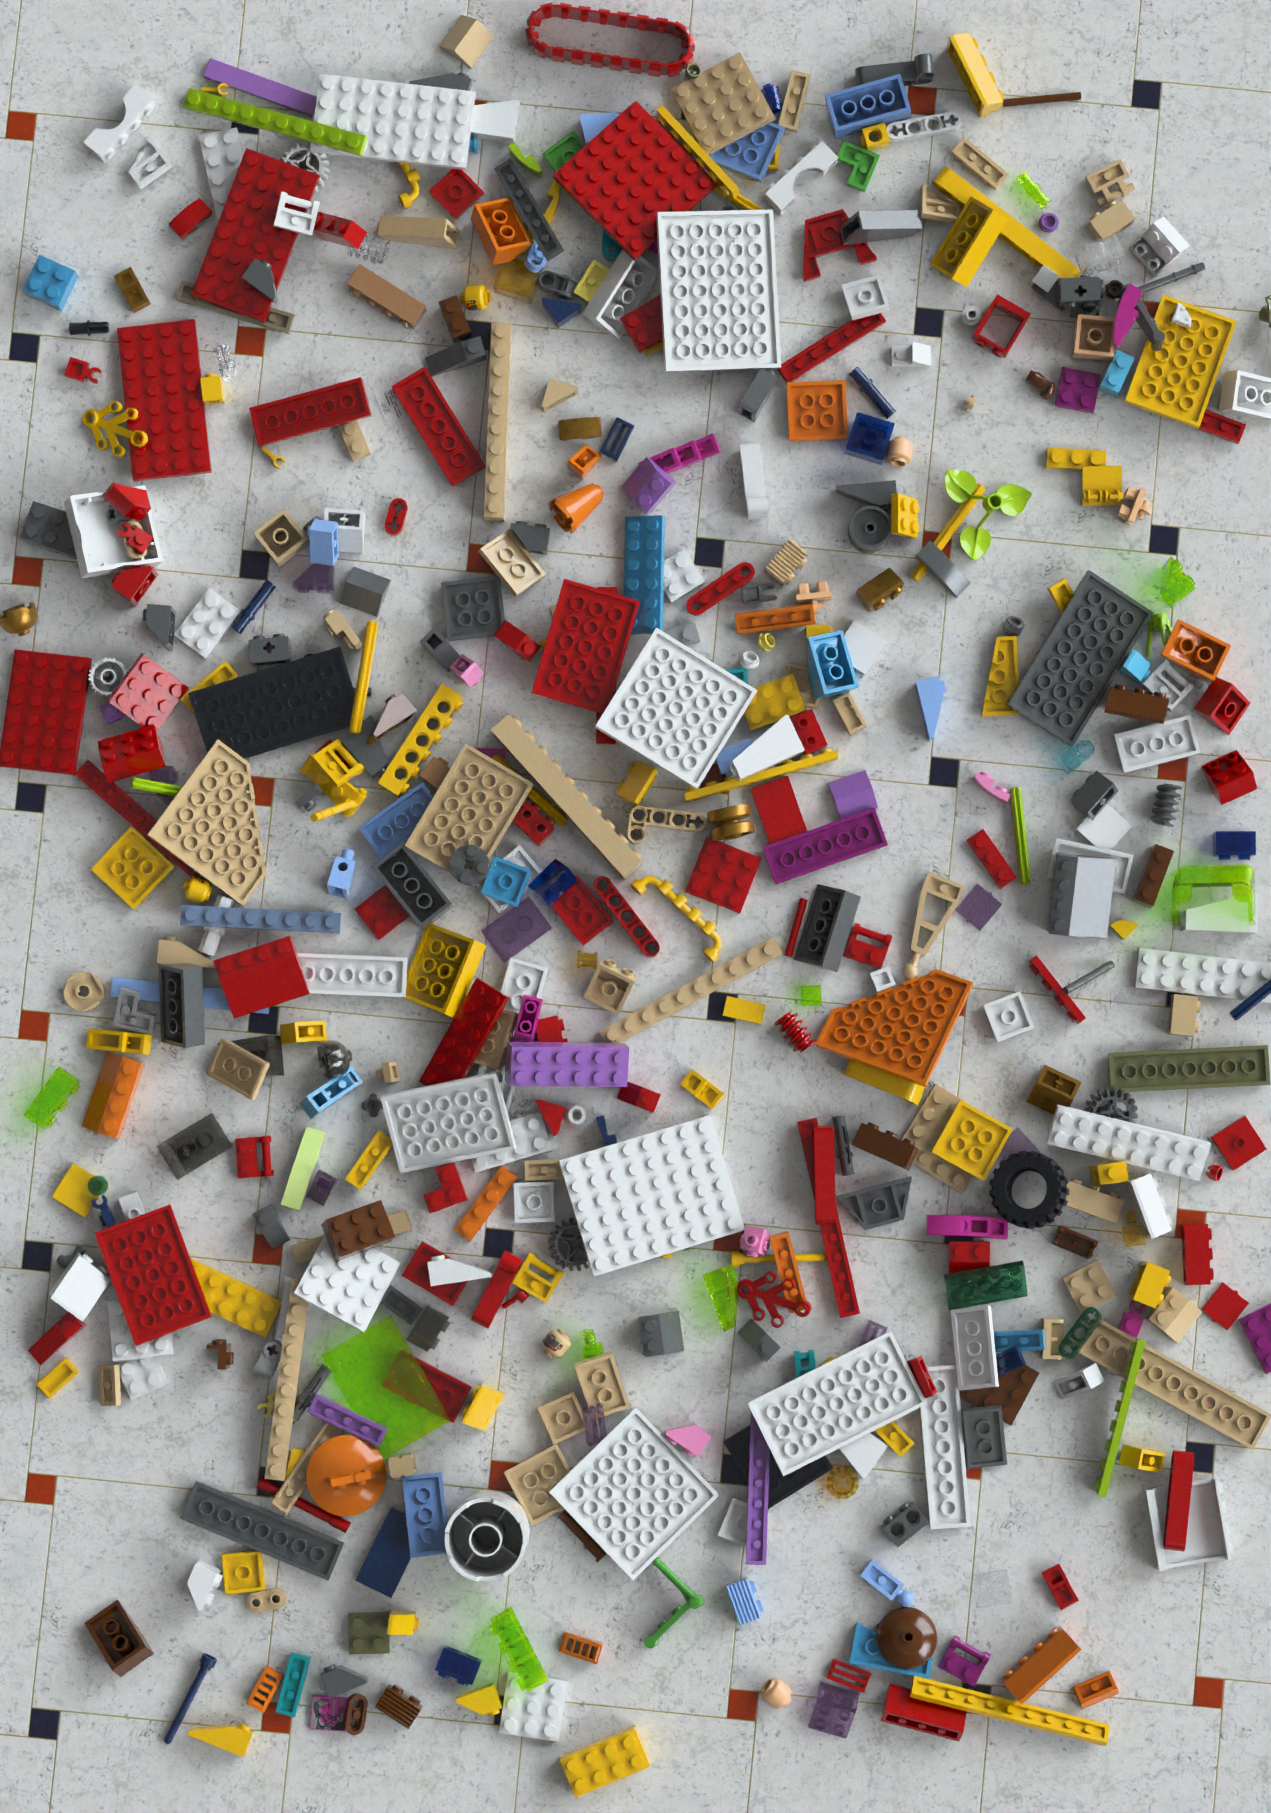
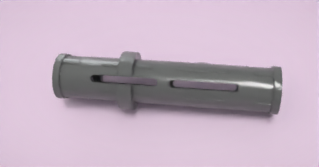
M845 1115L832 1117L839 1153L837 1158L840 1159L842 1176L854 1175L853 1152L850 1151Z
M321 1364V1367L303 1393L298 1395V1400L294 1407V1420L299 1421L306 1408L310 1406L315 1394L332 1372L324 1364Z

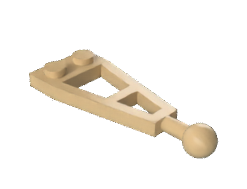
M931 872L927 873L920 892L910 950L914 952L909 964H906L902 970L905 978L912 979L918 975L917 964L920 956L927 954L958 906L965 889L964 885ZM927 893L952 903L938 926L922 920ZM920 926L933 931L924 948L917 946Z

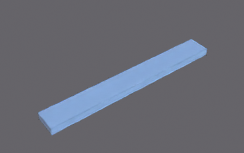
M113 977L110 997L118 998L120 988L125 987L141 991L139 1000L160 1002L159 982ZM203 987V1007L231 1010L223 989ZM270 1007L253 1013L269 1014Z

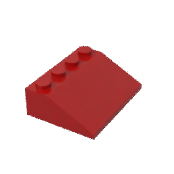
M291 936L213 960L234 1019L310 994Z

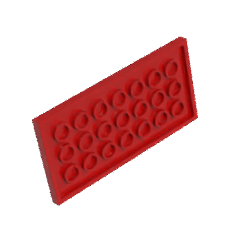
M246 148L191 296L265 323L273 302L244 282L242 276L255 258L259 261L263 259L272 266L270 269L274 273L276 291L278 290L299 234L273 226L280 193L282 191L289 196L311 201L320 175ZM285 203L284 206L285 208L303 213L308 211L307 208Z
M195 319L117 328L125 410L127 408H135L138 411L137 419L127 420V429L133 432L135 430L143 431L148 437V442L143 447L134 446L128 438L133 482L212 473L205 404L203 402L200 379L202 375Z

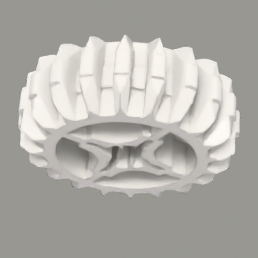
M307 142L303 143V147L296 143L295 149L289 146V153L285 150L283 151L285 158L279 157L280 161L299 168L306 166L307 171L320 175L317 186H325L322 180H328L329 178L326 174L330 173V168L327 167L330 163L328 160H325L327 158L326 154L311 152ZM304 155L301 160H294L296 157ZM312 157L318 161L319 171L311 166Z

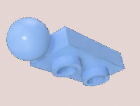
M873 1559L860 1573L863 1579L891 1601L896 1596L898 1597L899 1604L903 1607H908L913 1603L914 1597L912 1593L901 1590L904 1584Z

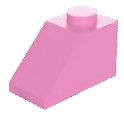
M461 654L449 667L468 687L476 685L484 674L479 666L464 654Z

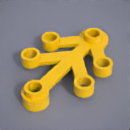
M112 401L108 406L99 411L95 409L85 411L82 415V422L87 428L92 429L97 449L107 450L110 441L112 454L116 457H122L125 454V448L119 444L115 433L129 438L130 442L138 447L145 446L148 442V437L143 431L135 430L133 432L119 426V424L128 419H137L138 411L135 408H127L125 412L108 421L102 419L110 413H120L122 411V404ZM100 427L105 428L109 441L103 438Z

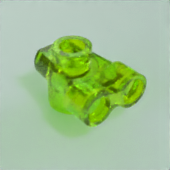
M593 1329L583 1330V1340L585 1341V1346L582 1347L583 1359L603 1354L602 1342H596Z

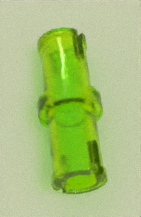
M1023 172L1017 177L1016 181L1026 190V195L1032 197L1040 209L1045 208L1051 202L1041 191V186L1035 184L1027 172Z

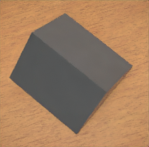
M353 567L345 581L340 604L378 617L391 580Z

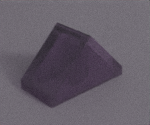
M319 1169L306 1197L324 1206L339 1179Z

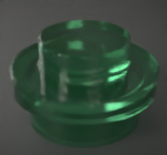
M93 1176L88 1182V1190L93 1195H102L108 1189V1182L103 1176Z

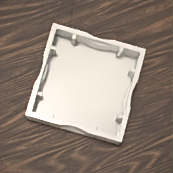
M145 485L134 487V488L146 490ZM95 492L69 496L64 502L82 579L121 573L122 570L152 566L154 568L163 562L158 537L152 524L151 510L141 521L132 519L142 526L143 531L153 537L147 547L146 555L135 561L127 556L123 538L115 534L118 529L121 531L122 526L120 525L123 521L111 523L107 519V509L112 505L103 498L104 493Z

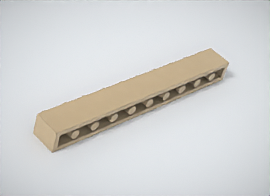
M491 323L484 520L489 522H504L512 344L511 323Z

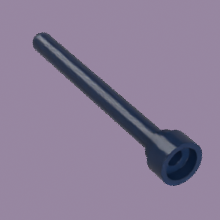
M206 1653L202 1654L199 1660L201 1662L199 1665L200 1669L164 1738L166 1744L172 1742L207 1671L214 1668L217 1662L215 1657Z

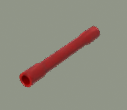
M261 1477L256 1488L275 1496L281 1487ZM300 1497L293 1505L344 1533L347 1532L351 1522L342 1517L331 1514Z

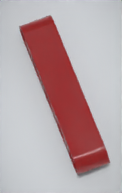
M605 876L597 877L594 881L595 892L642 953L649 958L656 957L660 951V945L610 879ZM599 881H606L608 888L604 891L597 888ZM617 896L620 898V904L615 907L611 906L609 899ZM624 912L632 914L633 917L630 922L622 921L621 915ZM635 928H642L645 932L644 936L636 938L633 935ZM649 943H653L657 947L656 952L653 954H649L645 950L646 945Z
M813 1126L815 1224L834 1225L836 1224L833 1126Z
M1176 1450L1172 1452L1163 1538L1165 1550L1185 1551L1194 1452Z

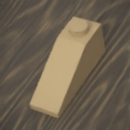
M165 936L164 940L159 939L157 964H194L205 969H216L212 961L183 943L176 941V937Z

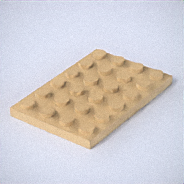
M465 743L405 846L451 873L450 858L455 850L464 845H475L481 848L490 860L534 783ZM466 860L464 868L473 870L475 861Z

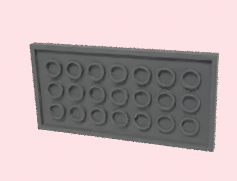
M1088 570L1006 705L1065 744L1073 747L1154 612Z

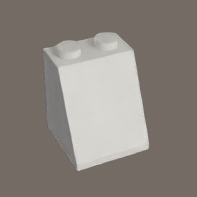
M77 1253L48 1291L53 1301L83 1322L111 1281V1277L108 1275L109 1272L102 1265L97 1267L93 1264L94 1260L85 1253L83 1256Z

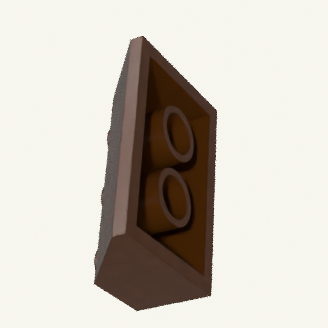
M1115 684V687H1110L1104 713L1164 724L1170 698L1166 697V693L1155 691L1154 694H1148L1146 689L1135 688L1133 691L1128 690L1125 685Z

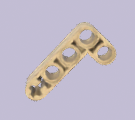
M635 806L630 812L627 836L631 844L639 845L645 839L646 827L700 833L706 828L707 820L700 813ZM642 811L645 816L642 820L637 821L633 817L634 812ZM656 813H660L664 816V820L661 823H656L653 820V816ZM681 816L684 822L682 825L677 826L673 824V818ZM687 817H690L689 821L693 822L696 821V818H699L700 822L703 823L699 828H696L693 823H689V827H685ZM632 831H640L642 837L639 840H633L630 836Z

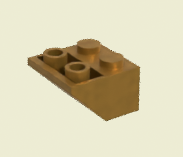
M889 567L857 589L856 594L869 612L873 609L878 611L885 606L886 600L889 598L894 600L901 595L904 582Z
M1043 1065L1026 1102L1054 1115L1057 1105L1066 1107L1071 1105L1081 1082L1047 1065Z

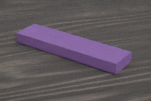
M317 1393L307 1413L377 1447H380L388 1430L387 1427Z

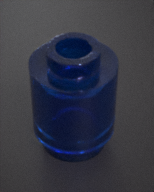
M773 83L762 86L761 92L772 113L775 114L782 111L781 106L783 103L779 87Z

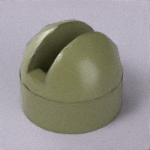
M690 63L685 69V75L688 79L697 78L702 72L701 67L696 63Z

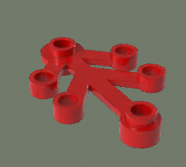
M768 1271L764 1276L754 1281L749 1279L741 1280L736 1286V1292L741 1298L747 1299L753 1310L752 1317L755 1321L763 1320L766 1315L765 1311L759 1307L755 1297L763 1300L772 1317L771 1324L775 1328H779L784 1324V1318L778 1313L774 1304L794 1310L799 1317H806L811 1312L812 1307L807 1300L794 1302L777 1296V1294L785 1290L790 1291L795 1287V1281L792 1278H786L782 1283L766 1291L757 1288L766 1283L772 1284L776 1281L777 1276L773 1271ZM768 1274L772 1275V1281L767 1279ZM786 1281H790L792 1287H787ZM744 1286L749 1289L748 1293L743 1291ZM800 1306L805 1308L804 1313L799 1311ZM756 1312H761L762 1317H757ZM775 1318L780 1319L781 1324H776Z

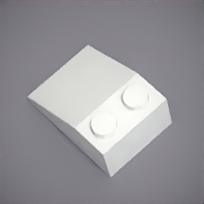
M1239 370L1224 372L1219 411L1232 415L1271 420V378Z
M444 1255L431 1257L432 1261L427 1262L431 1286L492 1277V1272L450 1258L445 1259Z

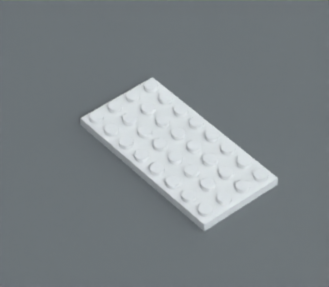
M320 74L314 122L366 135L368 139L362 156L311 143L310 151L321 154L466 170L476 92Z
M889 1331L747 1404L782 1475L785 1476L926 1405L927 1402L892 1332Z

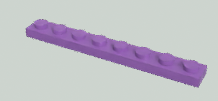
M750 1413L746 1565H766L770 1449L752 1413Z

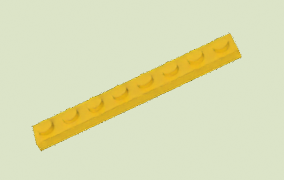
M829 748L820 751V755L817 756L812 754L801 756V760L796 762L793 759L782 762V766H772L737 782L736 778L730 776L725 778V782L717 783V781L706 783V787L695 790L691 787L686 789L687 792L684 793L685 802H691L838 760L837 750L832 751Z

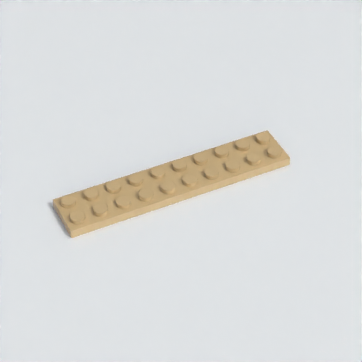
M1094 1316L1076 1352L1126 1379L1127 1373H1124L1126 1361L1131 1359L1132 1354L1129 1353L1131 1342H1135L1136 1339ZM1145 1344L1135 1385L1249 1449H1254L1271 1418V1414Z

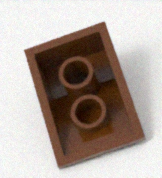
M118 1599L84 1623L110 1668L120 1677L154 1654L145 1637Z

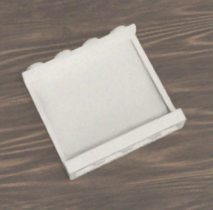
M1209 1478L1192 1481L1184 1552L1165 1550L1163 1546L1169 1485L1143 1489L1158 1571L1223 1559L1231 1560L1230 1555L1233 1554V1547L1227 1538V1534H1230L1228 1522L1224 1520L1226 1506L1224 1502H1221L1220 1494H1223L1222 1483L1218 1482V1479Z

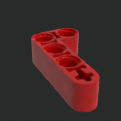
M506 1250L504 1251L471 1321L489 1329L523 1261L522 1258Z

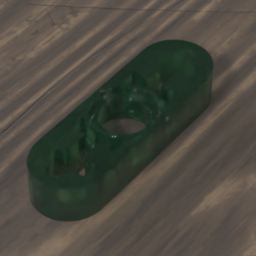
M1088 1307L1082 1312L1059 1344L1058 1351L1061 1356L1066 1359H1073L1077 1356L1102 1320L1099 1310L1094 1307ZM1095 1312L1094 1316L1096 1317V1319L1094 1321H1089L1090 1318L1088 1317V1314H1094ZM1083 1321H1084L1085 1323L1088 1322V1325L1091 1326V1327L1088 1329V1327H1086L1085 1325H1083V1324H1081V1323H1082ZM1078 1328L1085 1329V1336L1081 1339L1075 1336V1331ZM1072 1337V1339L1076 1342H1079V1344L1076 1345L1070 1340V1338ZM1073 1343V1345L1071 1346V1349L1073 1351L1071 1353L1067 1352L1065 1354L1066 1350L1064 1349V1347L1066 1345L1070 1346Z

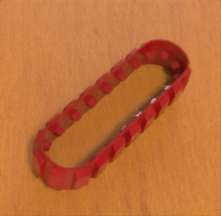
M551 2L540 5L537 11L531 12L527 19L528 28L525 29L528 46H533L534 54L543 59L547 57L554 62L561 63L570 61L571 64L581 66L583 64H591V67L601 69L604 66L610 67V70L622 71L624 69L629 70V73L635 74L644 72L648 73V76L660 77V75H668V77L680 75V72L692 63L694 56L692 52L695 51L692 34H688L687 27L678 21L674 23L666 18L659 17L651 19L649 16L639 14L637 16H630V13L619 11L618 14L610 13V10L598 9L597 11L585 6L577 8L572 7V4L565 3L556 5ZM559 17L561 19L580 20L581 22L600 23L601 25H613L621 28L627 27L641 31L647 30L661 34H672L674 37L683 40L681 42L682 48L688 49L686 54L681 53L679 61L659 63V61L652 62L640 60L639 58L632 59L618 55L612 56L598 52L592 53L578 49L572 50L558 46H547L543 41L540 43L537 40L539 34L533 31L535 26H540L541 20Z

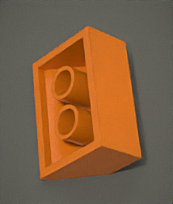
M511 197L474 205L470 219L492 265L510 262L532 246L533 243Z

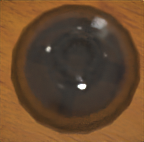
M326 1040L319 1042L318 1044L321 1046L317 1047V1055L320 1068L324 1067L326 1073H322L324 1078L330 1081L345 1075L349 1069L350 1061H352L351 1051L347 1050L344 1044L339 1041Z

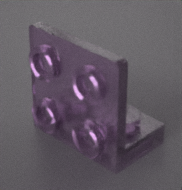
M820 1682L817 1700L808 1727L841 1738H847L857 1710L859 1693Z

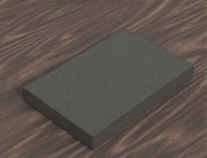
M992 1405L961 1409L967 1469L1008 1465L1002 1406Z

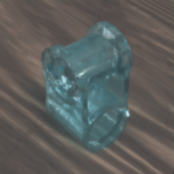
M1083 740L1062 753L1056 760L1068 775L1092 756L1095 750L1094 745L1091 741ZM1082 745L1084 747L1088 746L1090 748L1088 750L1089 754L1085 752L1082 754L1080 752L1082 749Z

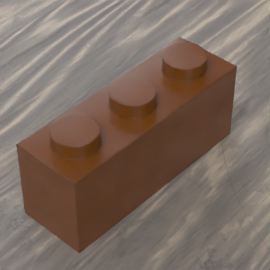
M1158 844L1152 846L1132 902L1148 908L1154 906L1173 856V850Z
M868 1122L867 1125L861 1123L852 1142L853 1146L903 1169L910 1170L919 1150L914 1146L915 1142L904 1138L903 1141L896 1138L897 1134L886 1130L885 1133L878 1130L879 1126Z

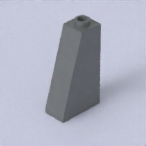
M918 210L858 211L839 226L843 245L911 237L922 229V221Z

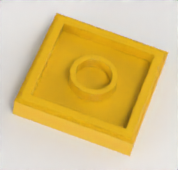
M73 1163L52 1197L86 1218L93 1208L92 1199H95L97 1202L107 1183Z
M252 1550L221 1554L225 1595L266 1590L261 1552Z

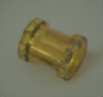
M578 950L577 968L582 966L597 969L598 952L582 953Z

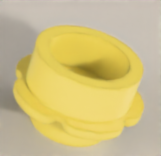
M761 633L757 643L760 649L769 652L775 646V639L770 633Z

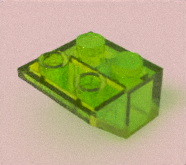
M1172 557L1163 565L1159 591L1171 609L1196 589L1192 577L1186 576L1182 571L1183 566Z

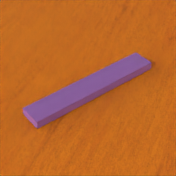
M209 59L203 75L205 79L219 84L225 83L230 88L310 117L314 116L316 96L220 61Z

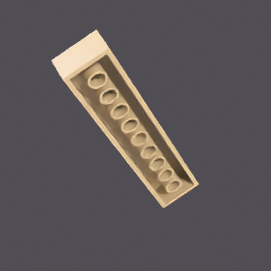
M509 714L506 715L491 729L492 735L620 877L626 880L642 865L641 854L635 848L631 850L627 846L629 841L623 834L620 833L618 835L614 831L615 826L608 818L604 820L601 817L602 811L595 804L592 806L589 804V797L582 789L578 791L574 787V780L568 774L564 776L561 773L563 771L562 767L555 760L551 762L548 758L549 753L542 745L538 747L535 744V737L528 730L526 732L522 730L523 726L515 715L513 717Z

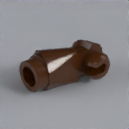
M1031 370L1026 381L1042 390L1040 393L1042 398L1050 399V396L1054 395L1055 392L1054 382L1048 381L1040 372Z

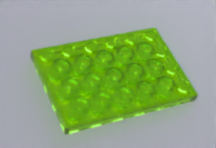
M392 1316L385 1318L366 1329L364 1333H359L321 1355L328 1369L332 1371L331 1374L352 1411L388 1428L380 1447L375 1446L383 1459L450 1421L448 1414L438 1400L435 1391H433L431 1384L416 1361Z

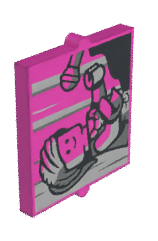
M313 1695L312 1709L309 1712L311 1715L310 1730L345 1731L343 1721L348 1697L334 1696L329 1698L328 1696Z

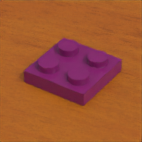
M1062 367L1055 407L1093 414L1101 374Z

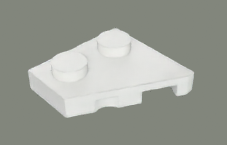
M151 136L147 139V145L143 152L140 151L137 161L129 170V174L140 189H143L173 167Z

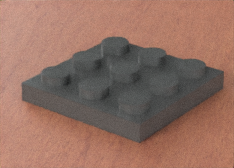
M498 576L441 582L448 642L492 637L505 621L500 578Z

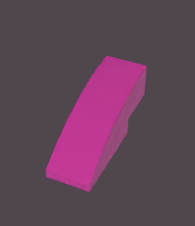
M1131 283L1128 284L1121 298L1115 318L1114 348L1118 349L1139 316V312L1134 307L1141 298L1143 291Z

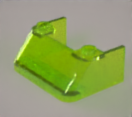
M1245 864L1179 867L1174 873L1172 886V924L1180 926L1179 904H1185L1190 901L1192 887L1232 886V895L1236 901L1248 902L1249 923L1252 925L1256 924L1254 870Z

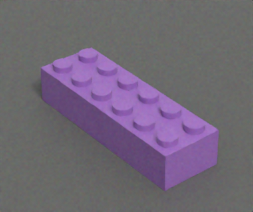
M507 1042L505 1082L509 1086L627 1087L629 1047L624 1043Z

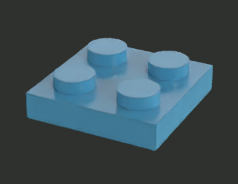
M495 856L480 893L518 908L532 870Z

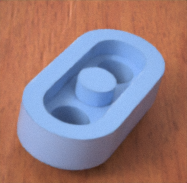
M534 240L525 257L524 264L529 271L537 273L542 270L547 260Z

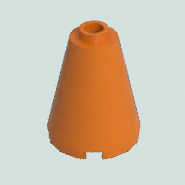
M598 484L586 485L550 500L548 503L549 510H554L556 515L553 518L565 532L570 531V534H572L603 500L604 491Z

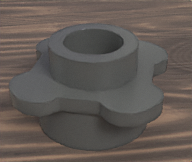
M374 1093L370 1094L369 1099L361 1104L362 1109L367 1110L371 1117H377L378 1112L383 1109L382 1102Z

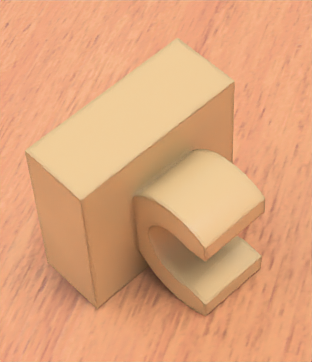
M397 1062L382 1063V1070L375 1071L376 1079L384 1078L385 1083L400 1081Z

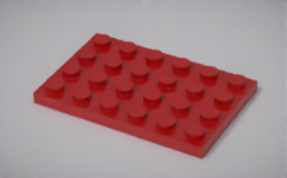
M564 579L531 694L603 714L613 698L640 601Z
M14 650L0 745V767L76 775L89 686L88 679L90 678L88 674H90L89 670H91L92 665L91 658Z
M171 1204L95 1233L135 1346L212 1317Z

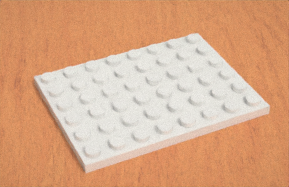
M773 209L657 212L664 372L781 368Z
M711 1115L558 1161L593 1277L745 1230Z

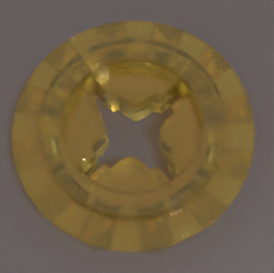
M837 1467L830 1471L826 1484L831 1495L839 1499H847L855 1494L859 1482L856 1473L852 1469ZM836 1476H838L841 1479H844L847 1476H849L846 1481V1484L849 1487V1489H847L844 1486H841L840 1488L838 1487L836 1489L837 1485L839 1484Z

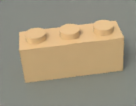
M1071 1178V1181H1068L1069 1195L1066 1196L1068 1201L1067 1207L1112 1223H1117L1124 1200L1120 1199L1121 1195L1110 1191L1108 1195L1101 1193L1102 1189L1090 1185L1089 1188L1082 1186V1181Z

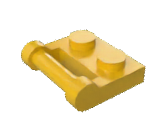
M340 739L335 740L312 756L314 763L336 788L355 775H359L365 769L345 749ZM334 751H338V753L344 758V760L351 766L350 770L338 758Z
M530 1252L512 1283L547 1303L562 1278L564 1271L556 1270L534 1257L535 1254ZM532 1264L554 1277L552 1283L527 1269L529 1265Z

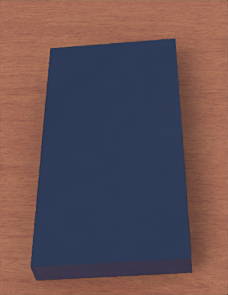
M393 1507L390 1508L355 1580L392 1598L411 1559L405 1513Z

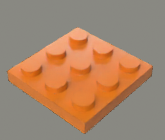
M846 380L787 382L789 442L848 440Z

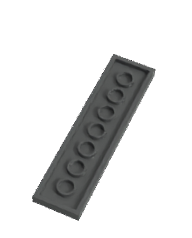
M199 1481L195 1482L180 1518L328 1581L345 1543Z

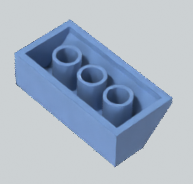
M900 74L825 95L829 121L835 139L862 132L863 128L881 123L887 125L910 118L911 108Z

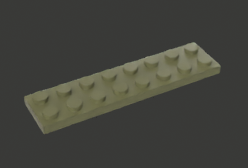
M1268 1045L1108 1053L1110 1091L1113 1086L1116 1087L1117 1091L1122 1088L1124 1092L1270 1085Z

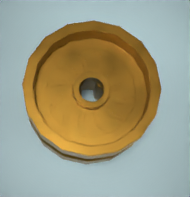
M735 805L708 812V823L712 825L722 824L710 831L712 841L731 840L754 833L755 829L752 821H740L751 815L750 805Z

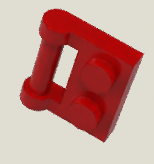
M855 923L843 957L881 969L893 935H884L860 927L861 924ZM857 934L883 942L882 948L856 940Z
M271 1136L235 1139L238 1178L274 1176V1170H271ZM256 1143H262V1171H258Z

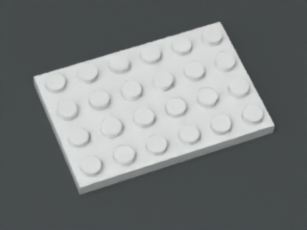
M497 1071L382 1095L380 1097L400 1173L516 1149Z

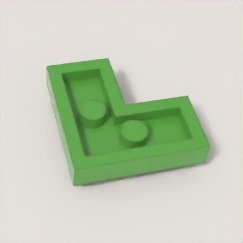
M844 141L837 156L838 161L854 167L847 186L865 193L880 155Z

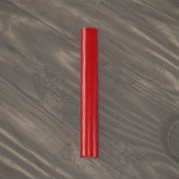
M800 898L785 956L792 957L808 901L806 899Z

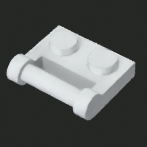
M281 191L273 226L312 236L320 202L296 198ZM285 203L310 209L311 213L306 214L285 208L284 206Z
M1165 659L1142 685L1151 694H1154L1155 691L1166 693V697L1170 698L1168 710L1171 712L1195 685L1186 681L1169 665L1170 662ZM1163 670L1184 688L1181 692L1161 674Z

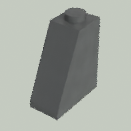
M762 368L759 370L738 405L739 414L753 422L756 421L778 382V377L774 371L767 368L766 370Z
M370 715L362 722L360 733H349L341 742L373 778L376 776L379 778L386 771L388 762L381 739H378L369 746L366 744L375 724L374 718Z

